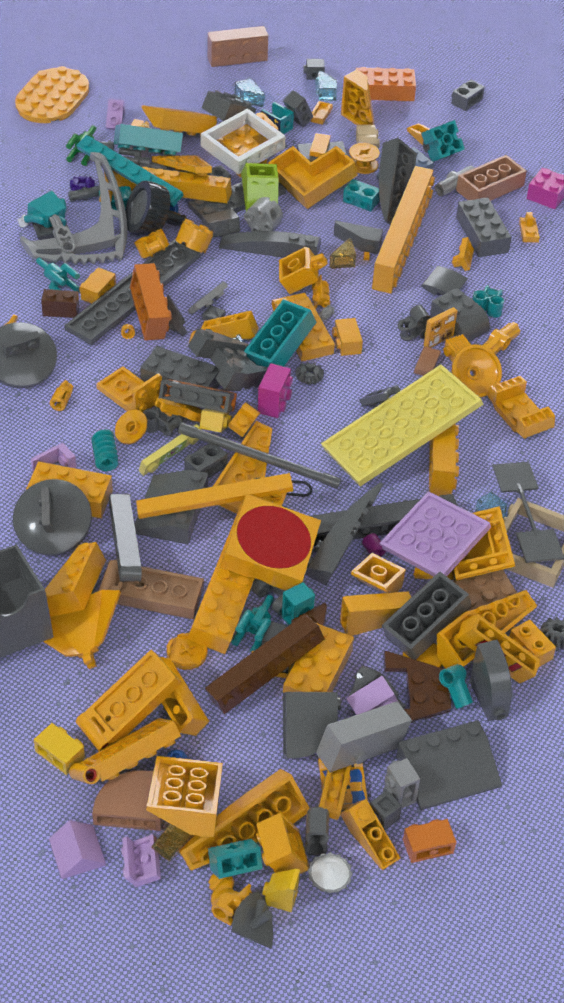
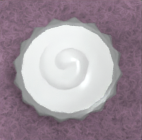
M331 852L328 854L321 853L319 857H314L313 862L309 863V880L313 883V886L322 892H339L345 889L351 882L353 875L351 865L340 854L334 855Z

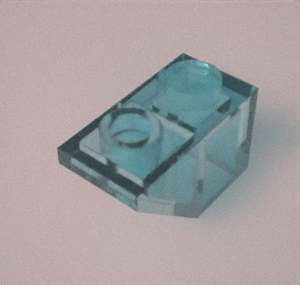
M318 71V77H315V93L318 94V100L336 101L337 80L322 71Z
M251 78L235 82V94L241 97L240 100L249 101L254 106H264L265 94Z

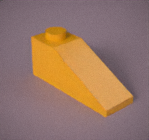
M251 310L206 320L201 329H210L213 332L236 340H250L254 338L259 328Z

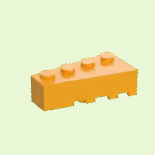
M97 542L79 545L45 588L50 617L85 609L106 562Z

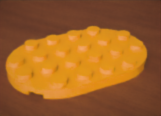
M65 66L40 70L17 94L15 99L16 109L21 117L31 122L51 123V121L57 119L59 121L64 120L77 109L88 95V79L79 70L69 69Z

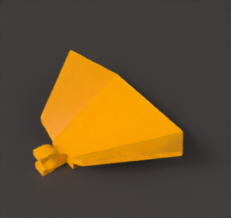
M100 590L90 595L84 610L51 616L54 637L43 642L65 657L78 656L83 658V662L87 665L88 669L97 667L93 653L99 651L98 647L105 640L121 594L120 590Z

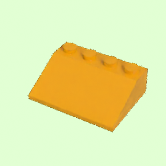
M141 106L153 126L160 128V130H173V132L179 133L185 131L187 135L196 136V133H200L201 136V133L216 126L217 117L213 115L178 109Z
M157 756L146 811L190 835L214 837L223 763Z

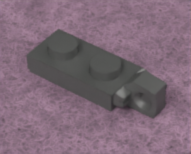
M168 295L167 308L171 311L172 319L168 323L169 328L173 332L177 331L183 337L188 333L183 326L186 323L185 319L172 298Z

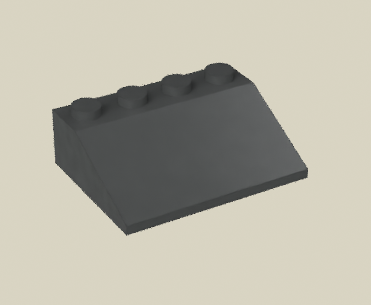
M184 470L153 475L144 499L208 488V473ZM201 508L139 519L137 516L134 524L136 534L188 545Z
M479 720L398 743L397 759L401 761L408 758L420 778L416 799L420 810L502 787L488 738Z

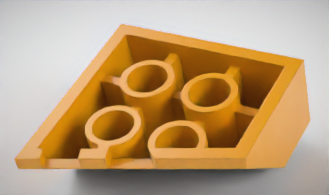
M355 70L344 76L341 115L356 125H375L368 76Z

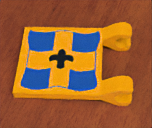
M319 758L318 768L321 789H323L327 768ZM363 762L361 764H353V767H351L342 810L358 801L367 799Z

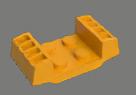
M517 376L489 387L486 395L493 403L494 409L509 427L524 439L554 428L555 415L549 406L539 409L525 393L527 381L521 376Z

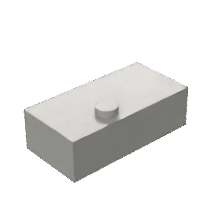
M398 701L328 724L316 754L329 772L356 763L361 764L367 759L397 749L398 743L403 741L412 720Z

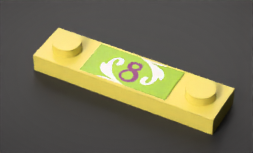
M183 434L179 435L142 460L139 472L143 476L149 472L153 473L160 464L188 445H194L199 439Z

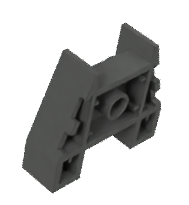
M197 329L188 344V347L196 357L209 358L220 370L215 379L224 390L241 391L242 388L247 390L251 386L259 387L268 367L256 366L254 362L248 359L244 350L249 344L213 332L210 329Z

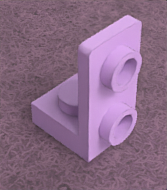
M108 100L106 129L115 130L116 125L122 124V117L126 108L124 100Z
M64 443L31 458L33 472L38 461L50 464L59 461L61 466L76 468L75 455Z

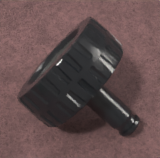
M147 180L141 181L135 186L129 196L125 209L127 230L141 237L149 236L150 233L162 229L165 222L181 227L182 222L187 217L169 210L170 194L166 187Z

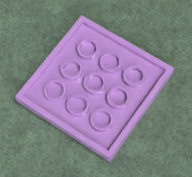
M428 491L380 542L382 549L433 577L439 571L448 576L488 532L491 525L490 522Z

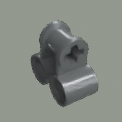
M416 305L410 310V316L398 322L397 326L401 331L400 337L403 341H411L419 335L425 339L427 320L431 317L422 305Z
M156 406L155 409L150 408L143 412L147 418L146 432L154 433L159 430L164 435L171 436L173 431L179 428L181 422H183L179 415L172 414L170 417Z

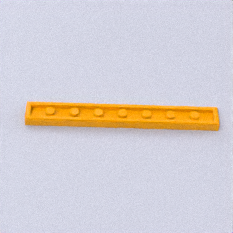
M287 473L136 500L138 517L142 519L243 501L246 494L259 498L293 492L294 490L291 475Z

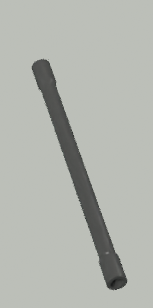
M183 422L180 424L178 430L180 434L203 440L319 481L338 489L341 478L321 473L202 431Z

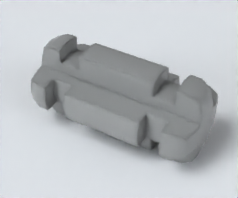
M328 305L318 313L322 322L334 314L335 308L331 305Z

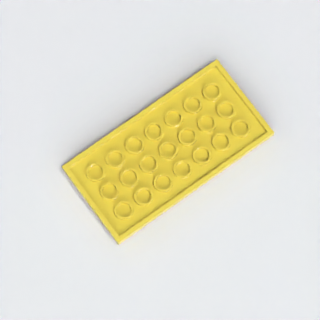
M439 365L322 442L321 445L361 487L481 407L483 402L481 398L444 366Z

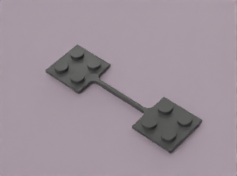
M529 461L493 464L492 467L501 493L517 492L520 494L532 528L531 531L516 532L525 562L563 560L564 555L555 530H538L527 504L524 491L539 489Z

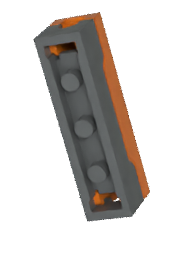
M171 379L161 380L159 398L225 413L235 410L237 393Z

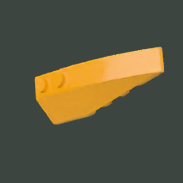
M524 590L464 612L437 633L438 659L445 668H448L455 664H460L464 667L475 658L476 652L457 639L463 621L479 614L503 633H506L533 611L537 604L528 591Z
M279 769L217 815L214 837L194 835L179 852L189 870L192 871L210 863L208 848L252 839L257 843V823L282 813L294 824L307 814L310 807L293 776Z

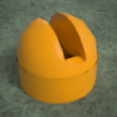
M124 324L122 326V337L131 339L135 336L133 325Z

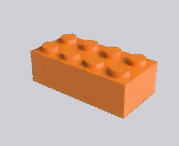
M356 67V70L368 76L371 100H415L416 81L414 69Z
M155 263L134 264L130 290L144 341L165 339L166 332L169 331L168 323L171 321L172 315L171 311L167 308V297H164L163 294L164 286L160 283V272L156 270Z

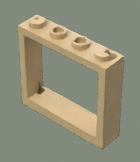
M517 498L515 504L510 505L507 513L508 517L504 516L503 518L507 533L517 514L528 518L520 498ZM527 501L534 521L564 532V515ZM563 544V546H562L561 549H562V552H563V555H564V544ZM513 554L515 567L507 568V570L554 588L564 567V559L555 560L552 568L536 562L526 563L523 557Z

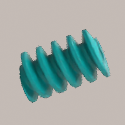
M106 429L99 430L91 438L95 465L101 471H111L119 464L114 433Z

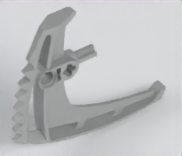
M97 152L90 153V160L95 162L100 187L101 213L99 222L82 232L71 234L69 228L63 226L59 215L54 214L49 219L54 228L53 235L55 238L29 241L23 236L20 237V243L30 257L33 259L40 257L44 261L54 263L62 260L67 264L71 261L74 265L78 262L86 265L88 261L93 265L96 261L104 264L106 259L113 262L115 258L122 260L127 240L126 212L117 181L103 154ZM102 168L106 174L109 183H107L105 180ZM108 190L113 193L117 210L111 208ZM113 217L119 220L120 234L114 236ZM112 246H115L116 251L109 253L86 255L80 254L101 250Z

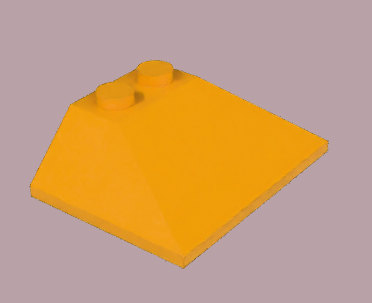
M500 506L472 513L490 522L491 528L454 568L456 581L515 567Z

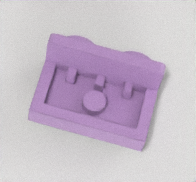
M152 834L132 841L129 837H124L121 852L124 857L125 867H123V875L125 879L135 887L161 879L157 837Z

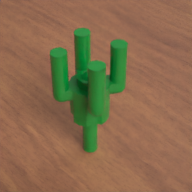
M92 125L88 132L84 131L80 135L76 133L72 135L66 144L67 149L73 147L66 158L67 162H72L76 154L81 152L77 149L76 145L85 135L94 139L93 134L97 129L96 126ZM84 156V158L81 161V164L83 166L87 165V163L90 160V156Z

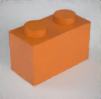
M435 819L422 825L413 824L404 830L403 842L411 863L454 854L456 839L448 819Z

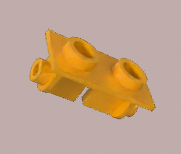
M319 275V281H316L311 287L313 290L312 301H314L315 309L318 305L323 308L330 305L329 283L322 280V275Z

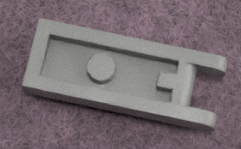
M225 281L188 309L189 314L195 313L203 306L207 308L214 303L213 298L218 299L224 295L223 290L228 287Z

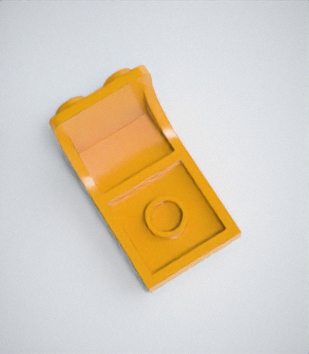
M122 366L96 383V387L124 410L136 409L144 412L146 409L155 406V402L159 398L162 376L156 374L144 382Z

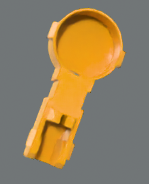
M157 398L155 406L170 417L173 414L195 422H200L202 410L196 406Z

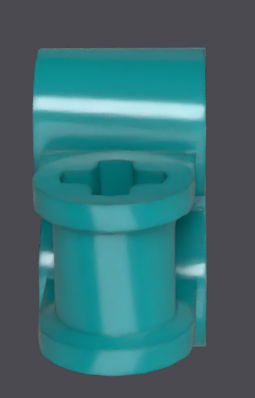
M486 285L484 291L477 290L473 293L472 300L481 306L484 311H487L488 316L498 318L502 315L504 305L502 289L497 290Z

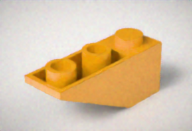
M367 799L358 801L341 812L340 815L350 833L381 870L401 859Z

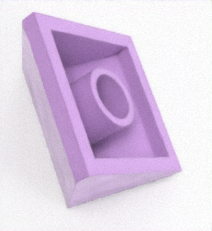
M69 820L49 838L61 879L106 866L93 825Z

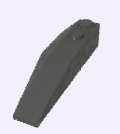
M399 138L383 143L379 169L381 209L384 221L390 225L414 170L417 153Z
M279 231L240 232L223 235L219 248L284 258L307 247L310 248L314 255H318L321 238L313 235Z
M382 483L377 484L358 499L336 522L324 541L320 540L314 550L317 553L314 558L310 556L305 575L325 586L328 584L383 486Z

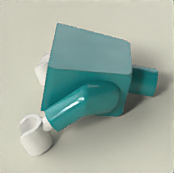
M51 190L29 202L27 215L23 214L20 219H17L20 227H25L33 222L50 228L52 224L49 218L53 217L54 214L59 215L63 226H65L67 220H65L67 210L65 199L58 198Z

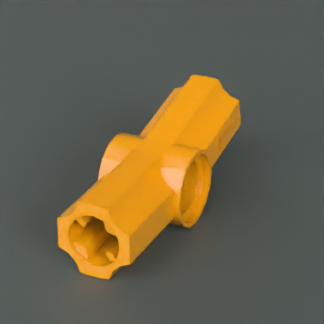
M512 322L500 330L494 329L482 346L489 348L495 355L500 350L504 351L510 342L520 334L521 330L518 324Z

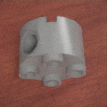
M261 197L246 211L244 219L251 228V231H273L281 223L283 212L274 200L271 202L270 198Z

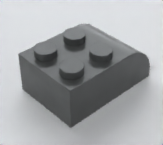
M455 288L432 300L431 318L453 307L458 310L454 337L463 334L468 341H471L489 331V318L484 309L460 289Z

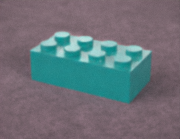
M119 124L115 126L113 145H118L117 148L126 149L133 147L134 150L139 151L147 149L148 153L154 154L164 152L163 155L173 156L181 152L183 133Z
M283 299L244 350L248 359L254 362L256 366L269 367L271 363L284 367L317 323L312 311Z

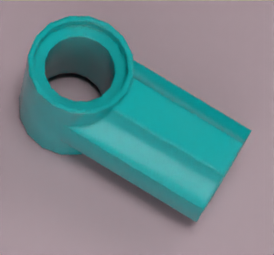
M460 664L445 668L439 674V680L444 687L448 688L456 709L473 703L465 682L467 673Z

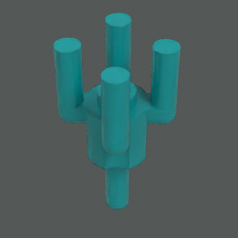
M40 257L36 259V263L44 269V276L51 281L49 289L61 290L58 286L66 284L73 291L80 292V287L67 277V273L76 280L80 278V274L68 264L64 263L59 267L54 263H46Z
M267 595L262 606L254 607L252 611L246 610L235 628L237 632L231 641L234 646L240 644L246 632L255 634V642L250 652L262 646V639L271 624V615L268 613V610L274 601L272 595Z

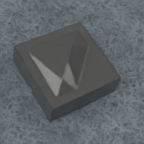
M210 305L202 314V319L206 321L224 317L226 311Z

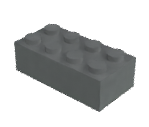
M481 198L458 202L456 218L466 236L469 237L478 258L509 253L512 237L490 199Z
M159 346L155 347L140 367L141 380L144 382L156 374H160L162 380L171 379L215 389L220 385L215 379L220 370L215 365Z
M439 571L382 625L385 637L408 657L416 660L437 640L438 632L472 607L470 596Z

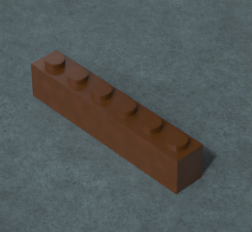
M306 614L302 615L206 686L205 690L211 701L223 714L229 712L324 641L325 638L319 625Z

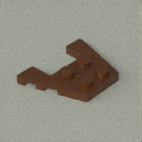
M384 651V672H406L409 709L404 710L411 718V723L419 719H428L450 712L449 690L439 680V674L443 668Z

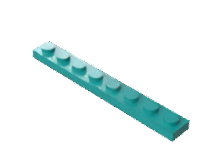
M85 135L76 145L78 150L90 156L91 152L103 154L113 171L136 185L141 181L147 180L166 187L170 194V205L173 207L184 196L183 192L88 135Z

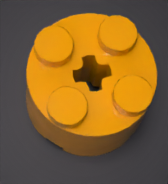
M185 218L175 241L180 244L185 242L186 247L200 253H206L213 237V231L209 230L207 226L202 224L198 226L194 224V221Z

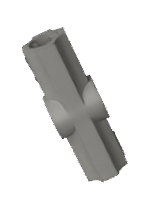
M470 165L459 172L451 171L446 179L435 184L437 195L441 197L455 190L458 175L475 167Z

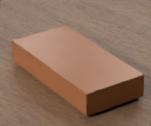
M424 346L414 373L424 376L435 369L441 351Z

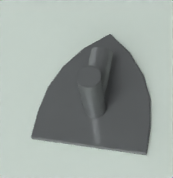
M259 891L248 895L240 902L234 914L231 932L271 949L273 943V914L269 911L266 901Z

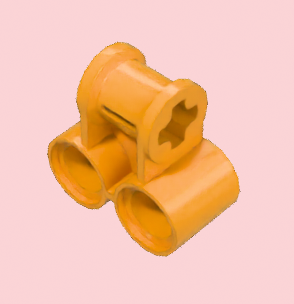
M163 229L156 230V232L150 233L149 236L142 237L134 242L141 258L153 257V254L161 250L165 251V248L170 245Z

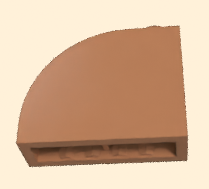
M154 770L130 771L108 781L95 799L92 812L93 825L161 831L162 819L146 811Z

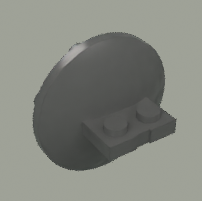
M16 322L0 327V382L15 388L33 387L44 382L52 374L57 361V350L52 338L43 329L29 323Z
M58 479L44 480L29 487L18 499L13 512V526L19 540L29 550L45 556L61 555L73 550L88 534L92 521L91 507L85 494L74 484Z

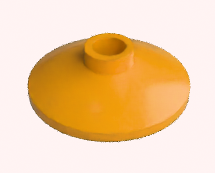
M133 409L121 415L115 426V436L118 441L123 444H133L140 440L147 429L145 414L140 410Z

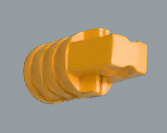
M64 380L56 388L49 402L50 406L56 411L64 410L74 386L67 380Z

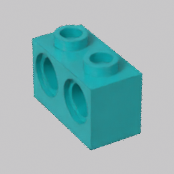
M352 179L344 188L343 202L372 212L380 202L379 188Z

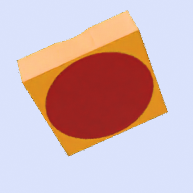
M246 494L220 567L246 577L262 580L271 586L286 591L303 582L321 520Z

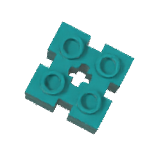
M455 120L421 133L425 145L428 144L430 150L427 152L431 161L434 162L465 150L462 138L458 139L456 133L459 130Z

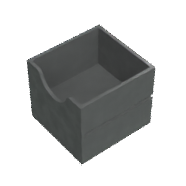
M17 544L0 550L1 658L54 637L45 589Z

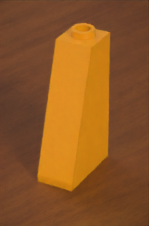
M409 591L342 597L340 624L345 634L350 636L380 629L412 597Z

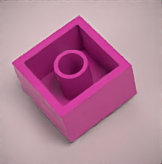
M542 167L529 183L526 199L556 209L564 199V175Z
M270 363L258 390V411L260 414L279 418L281 412L285 411L286 401L290 400L292 395L290 387L293 377L291 376L290 368Z

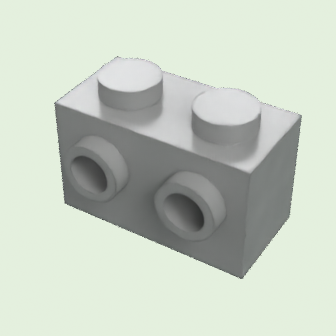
M408 758L394 761L387 767L385 786L383 788V793L388 791L402 805V808L416 803L420 778Z

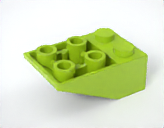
M245 163L241 177L246 211L261 197H268L271 202L274 200L278 204L279 178L277 164Z

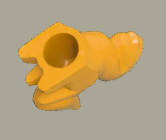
M213 874L208 881L210 884L209 888L213 891L211 895V911L215 918L231 925L233 922L232 916L240 902L252 894L251 884L246 885L240 892L233 890L235 884L232 876L219 879Z

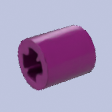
M375 533L367 535L362 540V545L369 554L374 553L382 557L386 553V550L382 549L380 545L381 540Z

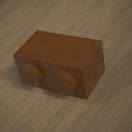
M44 289L41 299L42 315L74 318L78 315L79 311L78 291Z

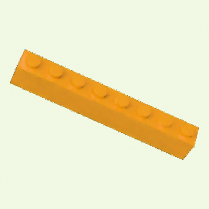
M142 167L182 191L184 195L182 198L228 203L232 195L231 178L210 175L198 176V174L191 172L186 173ZM112 170L118 187L128 186L133 191L136 184ZM104 172L105 180H106L107 183H109V182H108V179H107V177H106V174H105V172Z

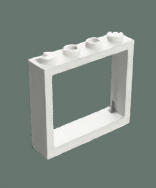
M246 109L201 133V147L239 175L245 163H260L285 149L286 136L252 111ZM245 124H248L268 139V141L239 157L216 141Z

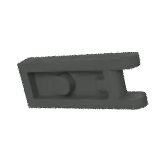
M396 385L377 390L359 399L362 406L369 404L371 407L378 403L382 404L389 399V396L400 392V388Z

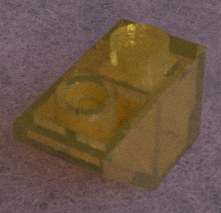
M170 824L151 848L170 862L180 854L179 850L194 835H190Z

